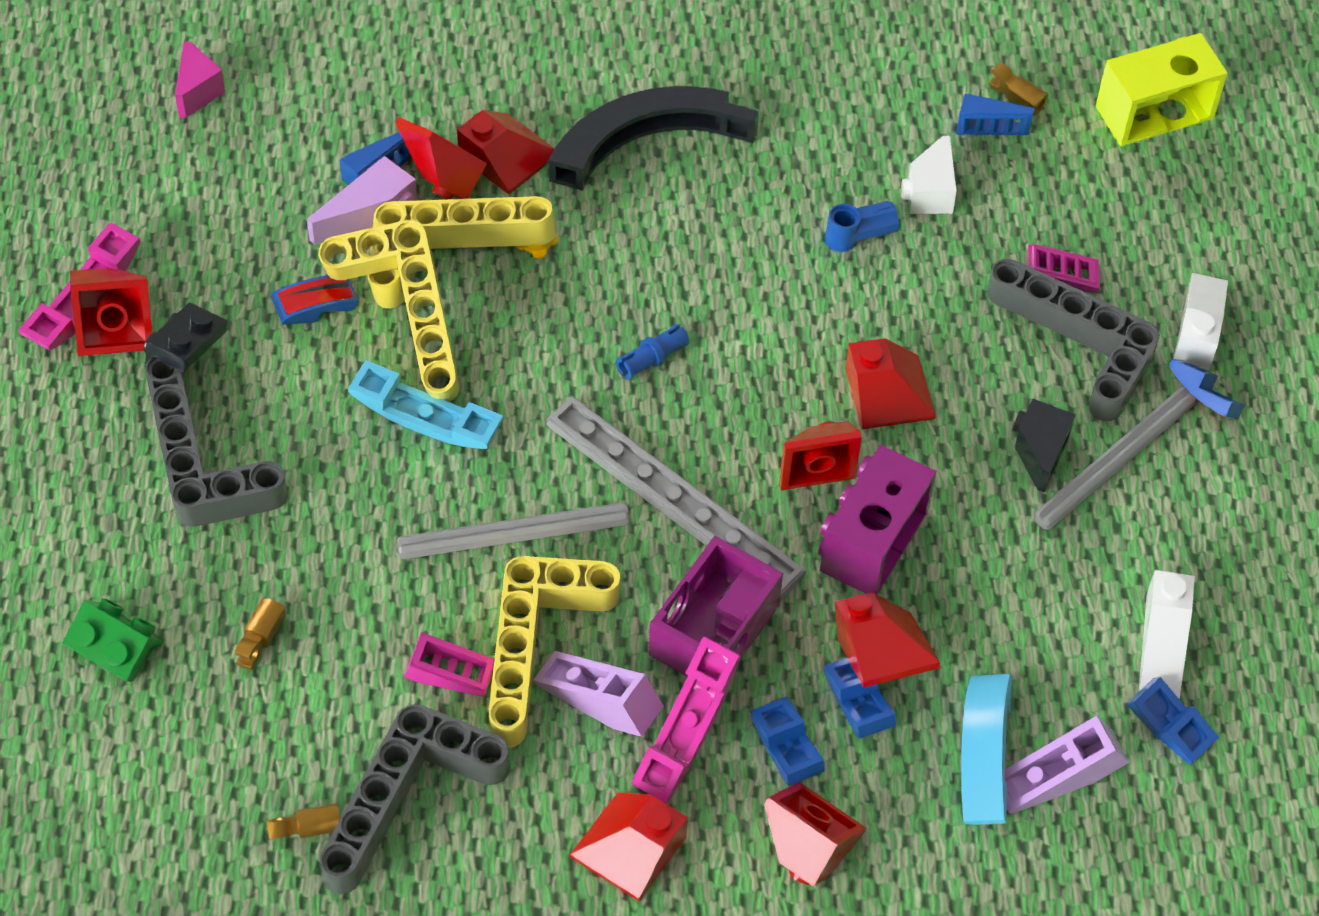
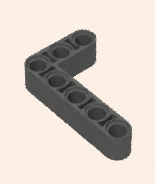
M1001 259L997 261L992 267L987 289L988 297L992 302L1109 357L1095 380L1088 406L1091 414L1099 420L1112 421L1117 419L1152 363L1160 337L1156 326L1016 260Z
M155 357L150 358L145 365V372L171 497L178 521L188 527H197L275 510L285 504L288 498L285 474L282 467L275 462L262 461L203 474L181 370ZM229 493H235V494H233V495H231V496H225L226 494H229ZM191 501H197V502L192 503V504H186V503L191 502Z
M412 704L402 708L393 721L321 853L320 865L323 881L327 889L333 893L344 894L349 893L358 886L425 761L479 783L495 785L502 782L509 772L508 746L504 739L496 734L423 705ZM412 727H421L424 729L419 733L408 732V730ZM449 742H459L461 744L457 748H447L444 746ZM486 757H496L499 759L497 762L490 764L482 762V759ZM397 760L406 762L401 767L389 766L391 762ZM379 794L387 796L385 800L380 802L370 800L371 797ZM357 829H365L369 831L366 835L362 837H354L351 835V833ZM339 864L350 866L348 870L341 873L331 871L333 867Z

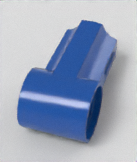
M888 201L860 208L849 204H838L830 210L824 238L825 243L834 251L847 252L854 248L857 241L898 232L900 223L897 209L893 202Z

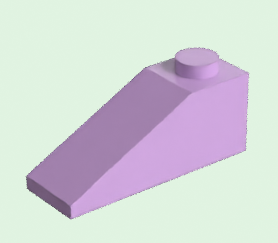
M384 156L307 219L310 241L316 245L333 236L373 228L374 213L380 205L391 201H417L416 179Z
M558 651L552 654L533 679L535 685L606 726L640 737L644 735L664 707L645 674Z
M1095 716L1005 769L1004 779L1008 786V813L1013 814L1094 784L1130 763L1112 729L1098 716Z

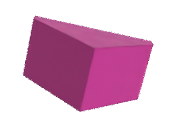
M192 42L183 43L175 92L178 114L181 118H187L226 92L222 69Z

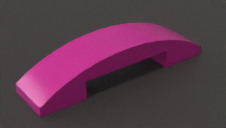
M109 222L87 248L90 258L80 270L112 268L126 272L141 242L139 237ZM70 281L49 306L41 303L19 329L21 335L49 351L58 347L75 334Z
M703 636L686 671L688 677L654 746L648 748L631 782L632 785L650 795H654L665 803L669 802L690 769L719 713L741 658L740 654Z

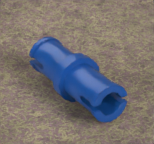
M675 324L654 338H645L641 341L638 348L616 359L618 371L622 376H625V379L630 380L651 365L659 366L665 361L666 356L689 344L688 334L683 327L680 328L679 324Z

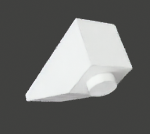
M1196 273L1191 274L1173 359L1187 361L1202 369L1210 370L1218 346L1224 317L1227 280Z
M1159 570L1154 571L1146 598L1139 691L1153 678L1161 676L1180 699L1192 615L1195 576Z

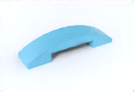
M367 360L364 361L348 388V393L385 418L405 428L457 446L487 449L503 421V415L468 402L466 407L462 408L443 399L433 398L428 393L401 383L399 373Z
M1011 674L971 676L968 683L963 716L961 750L963 821L968 825L1006 823L1008 786L1004 778L1007 713H1011Z

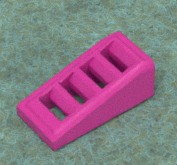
M1028 244L1025 258L1026 266L1083 292L1099 293L1098 259L1046 246ZM1054 267H1059L1060 272L1054 271ZM1068 268H1074V276L1068 274ZM1082 269L1089 270V279L1082 278Z
M421 632L404 678L422 684L484 697L494 670L495 659ZM425 655L433 657L431 664L423 662ZM441 659L449 660L446 670L438 668ZM457 662L465 664L461 676L454 673ZM473 666L481 668L477 681L469 679Z

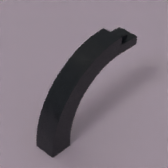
M696 86L659 87L619 97L587 114L564 135L549 158V182L583 191L588 179L597 166L615 150L638 138L665 131H705L754 143L758 132L759 111L745 106L730 104L728 91Z

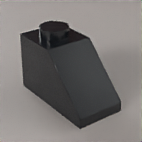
M1032 399L1027 412L1019 411L1012 431L1018 433L1015 444L1018 455L1037 490L1045 493L1071 435L1076 414Z

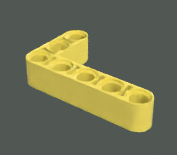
M538 196L391 201L380 205L376 209L373 219V227L405 220L419 222L424 227L431 249L544 245L551 242L557 233L552 204L548 199ZM407 238L402 246L412 248L419 243L420 238ZM371 246L369 256L378 255L383 250V246ZM398 268L368 275L374 300L379 306L390 309L401 305L405 301Z
M405 220L326 239L319 248V258L326 273L335 280H346L391 269H399L423 385L426 392L433 398L443 399L448 402L454 400L460 390L459 379L431 247L424 227L414 220ZM407 238H420L419 243L412 248L402 246ZM373 245L383 246V250L378 255L369 256L366 254L367 250ZM337 253L347 254L343 262L339 264L329 263L333 255ZM424 271L428 273L427 277L421 282L414 283L410 281V277L415 272ZM424 306L435 308L434 313L429 317L421 318L417 316L418 311ZM431 341L443 343L441 349L435 353L424 351L425 346ZM447 376L450 378L449 384L444 388L436 389L431 386L436 377Z
M519 556L507 563L503 580L489 705L490 732L503 738L508 747L520 744L525 739L527 733L539 607L586 611H608L614 608L620 599V572L616 566L604 561ZM524 579L530 581L528 583L523 584L516 582L518 580ZM560 582L569 583L567 586H558L556 584ZM598 585H606V586H608V588H606V589H599V588H596V586H598ZM515 614H525V615H526V616L523 617V618H514V617H512V616L515 615ZM515 648L523 650L522 652L515 654L508 652L509 650ZM507 684L519 685L516 689L504 688ZM508 719L516 722L510 726L500 724L501 721Z

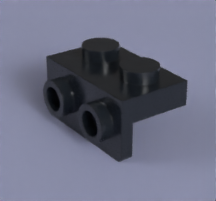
M189 302L178 313L172 314L167 323L158 332L149 335L144 344V353H146L145 365L150 358L155 357L185 372L227 332L228 320Z

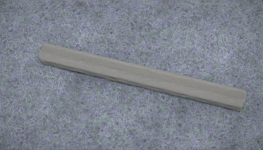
M1184 386L1180 387L1041 506L1035 513L1034 521L1036 524L1040 525L1043 530H1050L1194 406L1197 398Z
M621 502L400 536L397 538V547L401 559H410L623 526L629 522V513L626 503Z

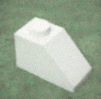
M942 136L910 164L908 179H902V200H908L910 214L953 213L956 183L950 136Z

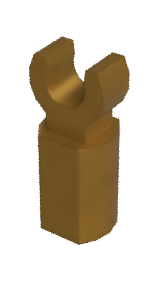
M999 63L991 70V74L995 76L988 83L991 88L998 92H1004L1006 94L1005 98L1014 104L1034 108L1033 116L1037 115L1047 103L1048 93L1024 77H1016L1011 69L1003 63Z
M262 598L244 629L245 637L240 640L235 649V655L240 656L236 662L238 666L249 670L253 669L262 648L270 645L286 617L283 605L272 599Z
M333 803L295 810V815L266 820L270 840L299 834L300 838L333 832L340 820L338 804Z

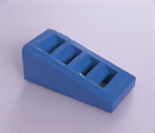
M965 93L956 134L1029 135L1034 108ZM1014 119H1021V122H1014Z
M400 132L354 151L340 159L342 181L347 185L351 184L384 156L399 167L411 159L412 156Z

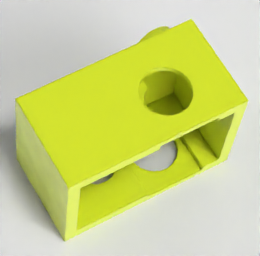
M1202 33L1180 37L1175 41L1106 60L1096 108L1119 145H1128L1214 119L1228 73ZM1176 100L1184 105L1186 114L1180 119H1168L1161 115L1158 106L1163 101ZM1144 114L1149 119L1137 121L1134 116Z

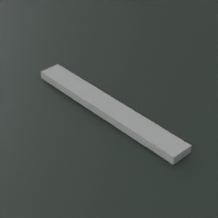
M571 396L546 419L549 428L707 546L715 535L782 572L783 580L780 601L805 577L806 570L575 397Z

